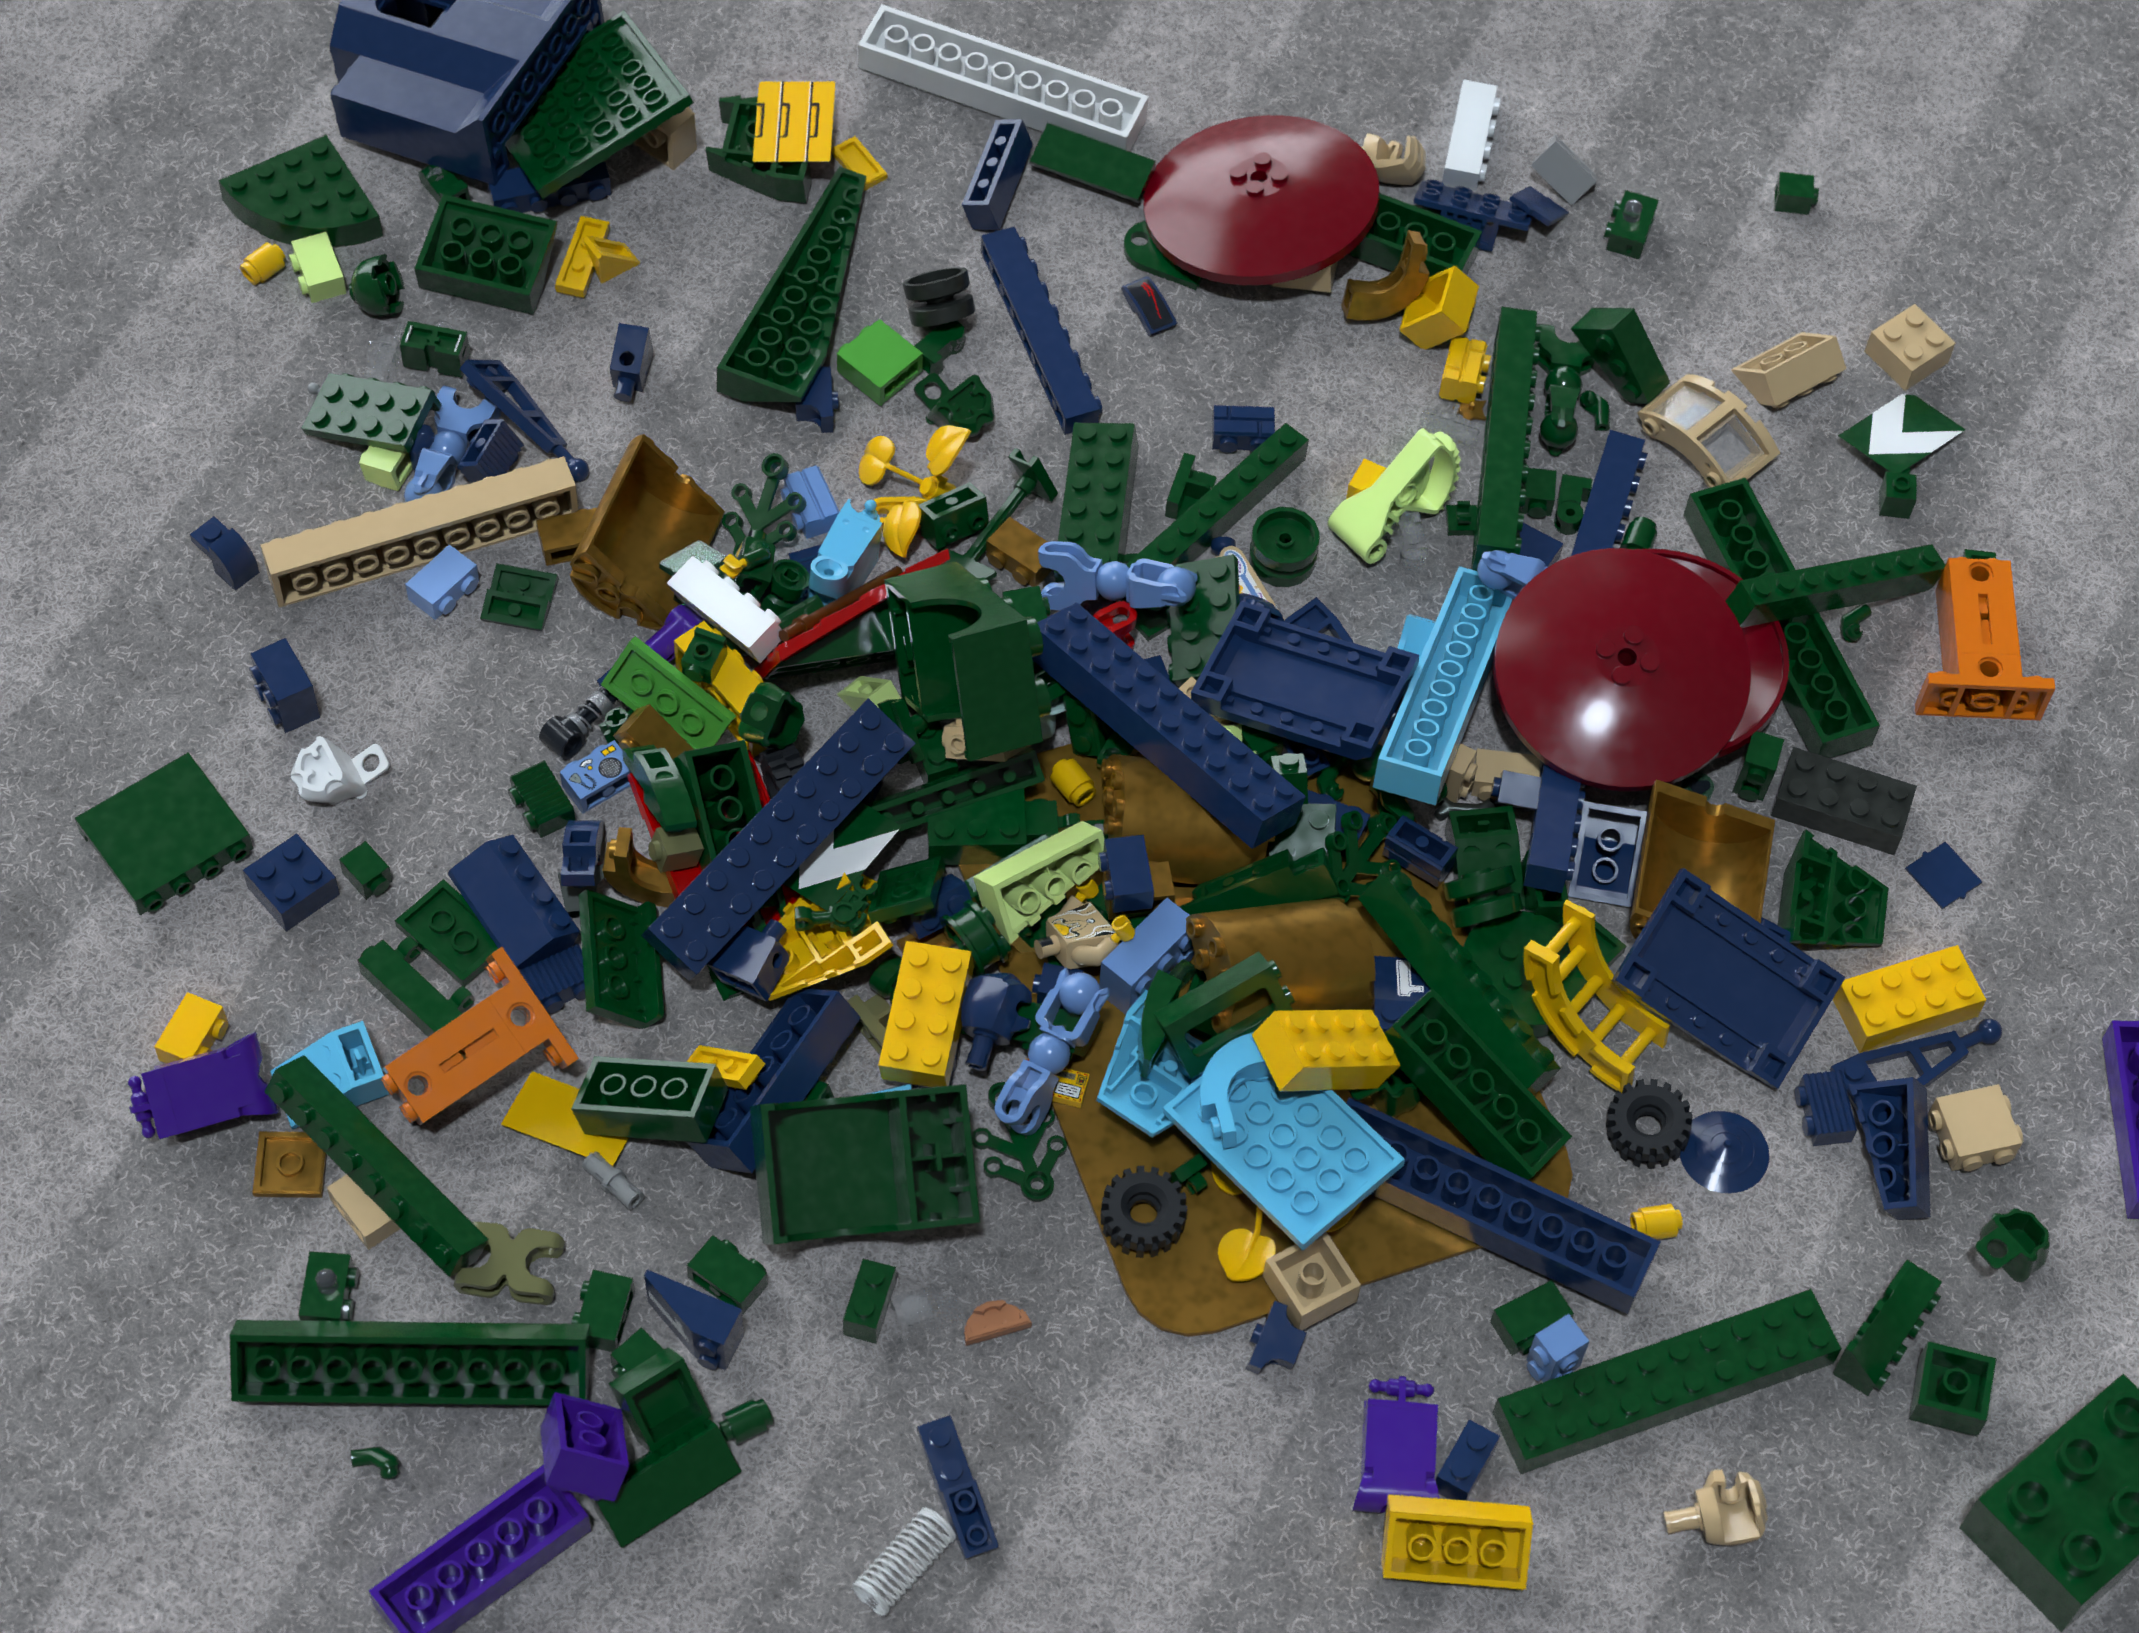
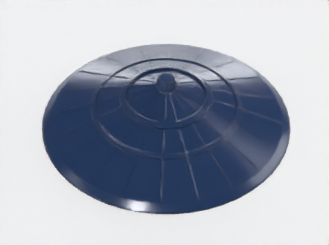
M1727 1111L1708 1112L1692 1120L1690 1138L1685 1151L1680 1153V1160L1686 1172L1695 1182L1714 1192L1730 1194L1748 1190L1763 1178L1769 1165L1770 1151L1764 1135L1756 1125L1741 1115Z

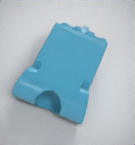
M851 499L846 501L818 551V557L812 560L808 598L817 594L825 606L864 584L878 561L882 522H880V516L875 510L877 504L874 500H867L864 505L865 509L860 513L852 508L850 504Z

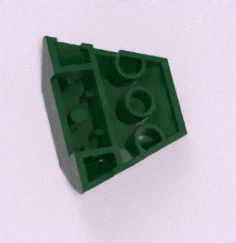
M1804 830L1784 872L1778 926L1791 932L1790 943L1881 946L1884 938L1889 888L1857 865L1852 867L1837 857L1838 852L1832 847L1826 849L1813 839L1814 834Z

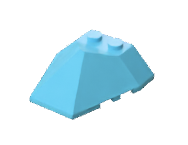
M1145 990L1126 1013L1097 1101L1150 1137H1154L1174 1125L1163 1114V1107L1202 1076L1203 1072L1190 1078L1179 1063L1168 1042L1147 1079L1140 1076L1138 1034L1144 1003L1148 994V990ZM1186 1032L1185 1039L1191 1050L1203 1044Z

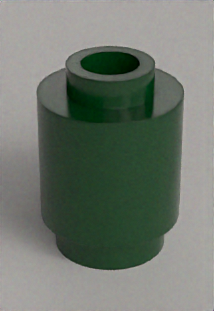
M1646 517L1634 518L1628 524L1620 548L1652 549L1657 537L1655 522Z
M762 1398L756 1401L750 1399L723 1412V1421L718 1423L725 1440L728 1442L733 1439L736 1445L767 1431V1427L774 1424L769 1408Z

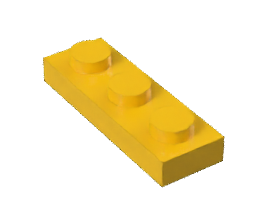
M580 216L555 282L556 292L585 298L595 269L583 239L586 235L607 239L610 231V223L608 221Z
M699 1045L686 1061L716 1064L726 1086L745 1090L756 1081L758 1073L765 1065L758 1055Z

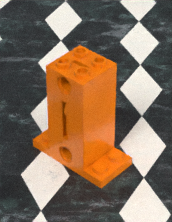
M1948 558L1935 590L1943 671L1927 673L1915 703L1916 715L2041 721L2055 691L2054 678H2043L2041 676L2023 677L2011 561L1998 560L1996 558Z
M500 947L486 959L488 966L485 967L494 983L498 984L501 982L503 987L383 1067L384 1076H382L381 1081L391 1096L397 1093L403 1102L399 1108L410 1124L416 1121L419 1126L541 1043L546 1047L542 1052L552 1067L558 1065L562 1070L579 1059L503 947ZM517 1010L524 1014V1026H517L511 1021L510 1014L512 1011ZM410 1079H418L423 1083L424 1093L422 1095H414L409 1091L408 1082Z

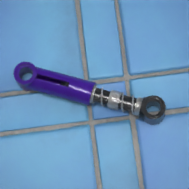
M678 605L668 614L664 626L650 637L645 644L670 663L675 658L674 640L704 621V619L687 606ZM600 686L598 691H595L586 699L585 705L580 704L576 713L571 712L567 717L564 716L563 718L561 716L550 718L543 725L539 734V740L562 759H571L582 748L587 727L591 729V724L597 718L601 720V717H605V713L613 709V704L617 700L619 702L621 700L603 686Z

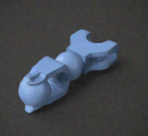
M442 386L436 396L442 406L439 411H434V421L438 433L434 435V442L430 448H422L414 478L405 488V502L452 488L455 483L456 467L485 419L500 418L501 410L487 397L477 407L471 409L462 408L457 405L458 402L455 395L457 389Z
M1046 542L1038 549V559L1041 566L1058 571L1064 579V582L1049 583L1041 592L1042 598H1048L1051 610L1061 611L1075 603L1080 605L1085 600H1097L1099 594L1111 601L1122 600L1126 597V601L1130 602V607L1132 608L1163 607L1166 605L1174 607L1183 606L1195 595L1197 574L1178 566L1174 567L1172 564L1150 559H1139L1136 563H1132L1130 568L1118 561L1107 562L1103 565L1102 559L1089 556L1081 546L1072 542Z
M1494 550L1483 553L1482 559L1478 563L1477 572L1483 585L1489 589L1499 590L1502 594L1515 599L1523 587L1547 567L1544 561L1538 558Z
M1068 968L1060 972L1055 987L1050 989L1035 1016L1036 1022L1041 1026L1040 1030L1043 1033L1036 1036L1030 1043L1028 1051L1029 1061L1023 1059L1019 1069L1006 1081L996 1101V1115L1001 1121L1009 1124L1018 1134L1031 1135L1040 1128L1050 1108L1053 1091L1059 1080L1054 1074L1061 1072L1068 1065L1070 1058L1069 1046L1075 1048V1046L1083 1047L1089 1042L1100 1018L1099 1011L1110 996L1109 987L1100 989L1097 980L1090 974L1075 973L1070 975ZM1061 1004L1068 1012L1082 1015L1072 1032L1066 1031L1063 1026L1052 1025ZM1013 1101L1009 1113L1007 1115L1005 1110L1006 1105L1008 1104V1102ZM1031 1112L1032 1120L1030 1121V1123L1027 1125H1020L1027 1119Z

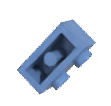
M1569 1314L1535 1334L1526 1361L1528 1362L1527 1369L1536 1381L1541 1380L1545 1382L1574 1372L1582 1363L1590 1341Z

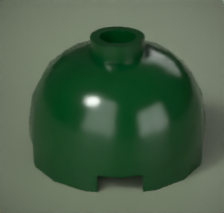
M387 254L371 257L356 266L351 284L349 285V293L360 308L375 316H387L401 312L404 307V301L398 302L399 290L404 289L402 276L395 261H387Z

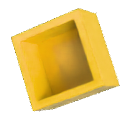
M1457 266L1450 267L1429 277L1420 294L1406 307L1399 331L1419 348L1425 350L1438 346L1456 336L1463 335L1469 327V320L1473 307L1476 304L1479 285Z

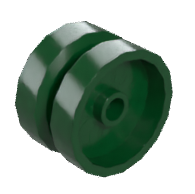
M1293 507L1270 509L1257 518L1252 527L1249 563L1259 579L1275 587H1292L1303 583L1311 576L1316 567L1320 531L1315 521L1307 513Z
M1512 865L1495 869L1489 867L1461 875L1459 879L1442 884L1447 901L1468 900L1467 904L1455 907L1450 912L1454 928L1488 921L1524 909L1520 893L1513 891L1498 895L1497 890L1511 886L1516 881Z

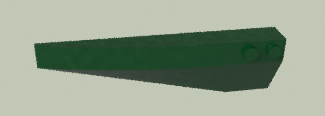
M839 166L717 366L716 392L744 402L802 401L826 360L866 183L865 175Z

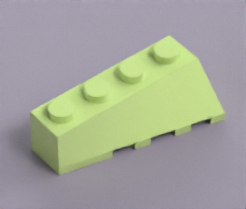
M1081 821L973 877L982 907H987L996 921L995 926L1009 944H1012L1019 938L1018 933L1027 925L1033 926L1040 920V914L1052 904L1057 905L1065 898L1064 894L1075 884L1081 885L1099 869L1098 853L1103 852L1105 839L1101 829Z

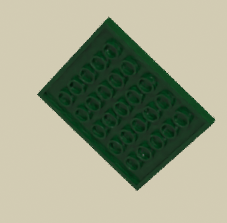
M623 10L582 37L505 146L543 199L557 192L559 188L573 179L582 176L595 165L606 161L611 155L622 148L631 145L644 134L658 128L660 124L671 117L682 113L694 102L626 11Z

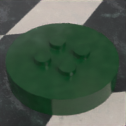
M1518 911L1480 922L1470 932L1463 945L1472 954V960L1482 971L1491 977L1493 985L1498 992L1510 1000L1513 1010L1521 1020L1532 1027L1535 1037L1553 1034L1532 998L1535 990L1532 981L1526 980L1523 959L1524 948L1531 940L1546 947L1562 926L1545 916L1534 915V913ZM1568 943L1557 953L1560 955L1559 965L1571 952ZM1577 965L1562 982L1570 1001L1588 982Z

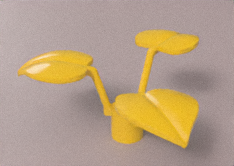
M946 425L935 431L926 449V458L930 461L927 468L934 476L926 477L923 480L889 464L895 453V445L891 439L885 436H877L867 444L859 464V478L864 484L869 486L877 484L883 478L886 469L919 484L920 493L925 498L905 500L902 506L896 505L892 507L884 521V540L889 549L898 556L907 558L908 547L918 530L921 520L919 504L956 488L954 484L947 482L948 478L942 475L953 464L972 432L971 430Z
M1211 1161L1212 1175L1217 1187L1230 1195L1243 1193ZM1362 1201L1326 1232L1336 1231L1346 1225ZM1258 1206L1254 1233L1243 1228L1234 1229L1226 1233L1219 1243V1261L1227 1278L1231 1281H1249L1261 1276L1264 1272L1266 1259L1276 1255L1275 1242L1269 1237L1259 1236L1261 1233L1263 1211Z

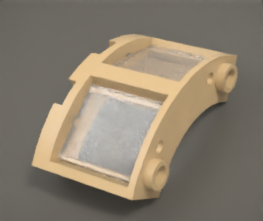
M1686 374L1637 412L1645 433L1652 439H1657L1671 445L1687 457L1701 473L1709 488L1745 477L1749 479L1780 454L1776 443L1760 420L1755 423L1744 411L1748 407L1729 390L1725 393L1715 388L1714 381L1701 376Z

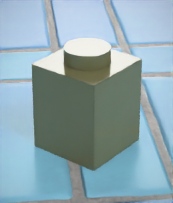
M662 827L656 828L648 850L651 860L656 861L660 873L697 866L704 847L696 827L687 828L681 832H665Z

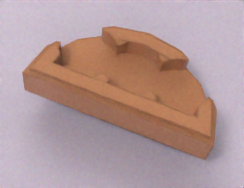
M1004 1300L988 1301L976 1307L974 1313L968 1318L964 1328L965 1346L1032 1327V1322L1023 1309L1007 1304Z

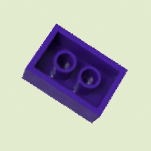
M554 1392L540 1426L546 1485L552 1486L558 1491L565 1492L569 1490L585 1494L594 1500L605 1499L614 1502L629 1468L622 1410Z

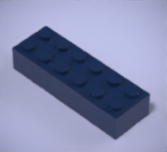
M803 988L793 992L749 1053L758 1055L765 1063L758 1073L756 1081L748 1086L746 1090L727 1086L728 1092L707 1143H687L712 1168L752 1173L756 1167L750 1106L803 1101L808 1092L816 1086L818 1078L827 1065L834 1060L836 1052L845 1039L852 1034L853 1028L861 1018L839 991Z

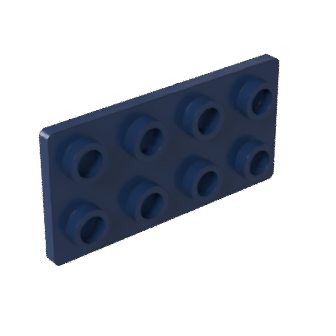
M1434 179L1421 181L1414 197V204L1441 210L1440 216L1482 231L1479 249L1491 252L1495 245L1499 225L1528 231L1533 218L1532 215L1527 214L1526 211L1514 203L1501 200V197L1496 194L1485 193L1480 195L1472 193L1471 189L1463 186L1451 188L1444 186L1443 182Z

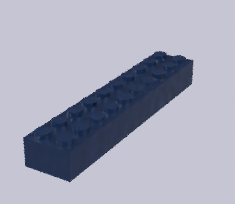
M1075 603L1037 622L1043 638V653L1032 657V660L1250 848L1254 849L1296 824L1306 796L1081 605Z
M868 698L641 936L690 981L915 745V742Z
M1350 1097L1348 1098L1346 1104L1405 1159L1404 1166L1374 1190L1371 1195L1621 1312L1629 1313L1661 1241Z

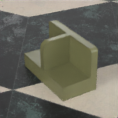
M857 994L847 1000L861 1017L855 1026L876 1052L881 1055L891 1006L879 994L874 995L865 1002Z

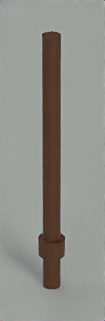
M896 566L813 613L800 615L792 621L791 625L779 631V638L786 642L813 629V626L818 624L821 619L852 605L863 594L885 584L884 579L901 574L903 572L902 569Z

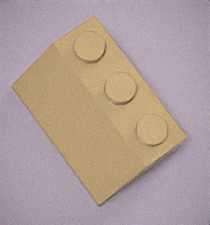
M1801 332L1731 370L1761 405L1780 408L1787 405L1789 399L1813 391V386L1833 381L1837 378L1836 374L1847 368L1836 336Z

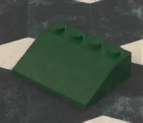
M443 194L414 267L418 286L422 289L533 315L543 290L558 223L555 220Z

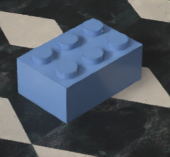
M1168 898L1135 928V935L1132 940L1122 941L1101 962L1100 989L1109 987L1110 996L1107 1000L1125 1015L1143 992L1149 990L1158 969L1171 975L1181 962H1184L1182 967H1185L1195 954L1192 940L1186 932V918L1190 915Z

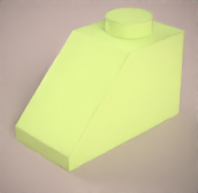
M859 676L837 694L854 711L868 698L877 707L878 703L887 699H901L891 680Z

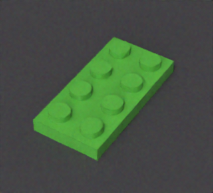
M636 636L629 641L601 683V686L633 711L650 704L694 750L715 746L736 717L733 712Z

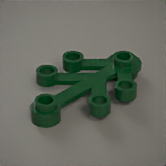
M769 454L762 461L761 468L767 479L757 508L751 499L753 495L752 490L746 484L738 483L732 488L731 495L740 504L751 525L750 531H763L791 511L793 513H800L806 507V499L800 493L792 492L783 502L771 509L779 481L783 480L789 472V464L780 454ZM781 466L780 469L777 472H775V469ZM745 490V494L742 497H738L739 493ZM796 499H799L798 504L796 506H792L793 502ZM730 511L723 516L722 524L730 531L736 543L733 550L735 555L747 536L742 530L743 519L736 512ZM736 518L735 523L729 526V522ZM782 521L777 525L776 530L767 535L766 541L774 545L781 540L790 542L795 539L797 529L791 522ZM790 527V531L783 535L784 530Z
M1355 810L1342 815L1341 825L1344 828V833L1336 831L1328 834L1325 838L1329 862L1339 892L1337 895L1325 897L1324 899L1342 898L1347 902L1350 896L1360 897L1373 881L1366 884L1353 883L1351 881L1356 874L1379 876L1381 872L1390 871L1389 866L1391 871H1401V865L1395 859L1382 863L1367 861L1380 842L1386 839L1388 833L1397 823L1393 815L1386 812L1373 815L1368 822L1370 834L1359 849L1357 830L1363 825L1362 815ZM1346 849L1347 864L1342 868L1341 851Z
M1005 1082L995 1083L989 1089L988 1103L993 1110H995V1099L1000 1095ZM1013 1101L1008 1102V1104L1006 1105L1005 1110L1007 1115L1009 1113ZM1050 1108L1047 1114L1051 1119L1047 1122H1042L1040 1128L1034 1134L1028 1135L1027 1138L1024 1135L1018 1134L1006 1123L1004 1125L1011 1142L992 1135L986 1128H977L972 1133V1144L975 1148L980 1150L989 1148L1020 1161L1023 1171L1003 1164L999 1157L991 1156L984 1161V1174L989 1178L1001 1177L1020 1185L1022 1194L1032 1201H1043L1051 1196L1054 1190V1180L1050 1174L1058 1158L1063 1156L1067 1149V1142L1062 1136L1055 1135L1050 1137L1047 1141V1152L1039 1167H1037L1033 1155L1046 1129L1050 1128L1055 1120V1114ZM983 1134L987 1136L988 1140L980 1143L975 1138ZM1054 1142H1059L1063 1148L1056 1151L1050 1145ZM991 1163H996L1000 1169L993 1172L987 1166ZM1038 1181L1043 1184V1188L1039 1190L1033 1189L1031 1184Z

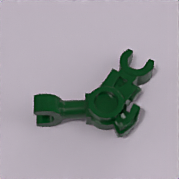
M859 875L854 880L853 891L848 889L840 902L834 906H829V911L815 912L805 906L794 908L795 930L806 931L814 925L830 924V928H835L840 932L850 931L851 935L857 936L867 926V914L864 911L869 906L867 901L877 897L878 883L875 882L870 889H862L864 876Z

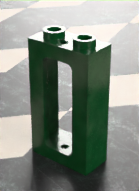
M1257 952L1154 1012L1173 1052L1190 1078L1203 1072L1210 1059L1221 1047L1237 1037L1254 1032L1274 1011L1293 1010L1291 1004L1295 1003V1000L1286 985L1281 987L1278 979L1282 977V974L1273 959L1267 962L1262 954ZM1261 988L1267 989L1273 1003L1191 1050L1185 1039V1034L1188 1030Z

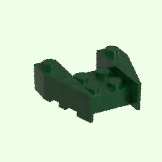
M741 95L719 98L722 123H727L728 128L722 148L706 147L709 171L776 200L806 203L812 182L810 162L753 161L758 96L741 99Z

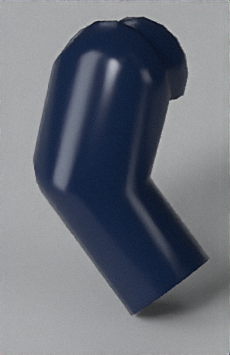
M423 424L421 429H419L416 440L409 452L411 466L414 471L416 470L422 448L428 449L434 442L433 430L426 424Z

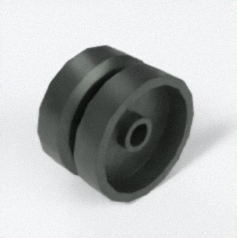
M964 267L943 268L921 273L908 278L902 283L905 298L915 302L908 310L913 326L925 327L945 324L968 317L976 311L973 295L962 292L970 285L968 271Z

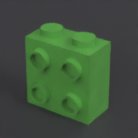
M880 319L871 326L863 328L859 336L850 343L842 345L837 353V372L879 406L923 371V353Z

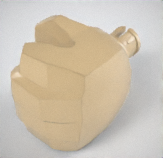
M1370 133L1366 135L1364 145L1361 147L1372 160L1380 182L1395 185H1413L1421 177L1426 169V155L1422 144L1415 136H1407L1404 159H1400L1403 150L1401 143L1391 141L1387 145L1377 135Z
M1723 1470L1711 1471L1704 1487L1695 1490L1697 1503H1694L1695 1506L1664 1512L1668 1535L1700 1528V1531L1704 1532L1706 1542L1727 1546L1760 1539L1765 1532L1768 1516L1766 1510L1767 1502L1759 1481L1753 1479L1749 1473L1738 1472L1735 1479L1736 1484L1732 1488L1726 1489Z

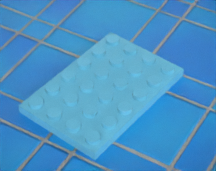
M1272 1075L1247 1081L1233 1092L1229 1105L1236 1128L1237 1146L1223 1149L1221 1138H1214L1210 1120L1202 1121L1200 1109V1084L1202 1076L1163 1107V1114L1302 1250H1305L1402 1168L1405 1159L1333 1090L1279 1091Z

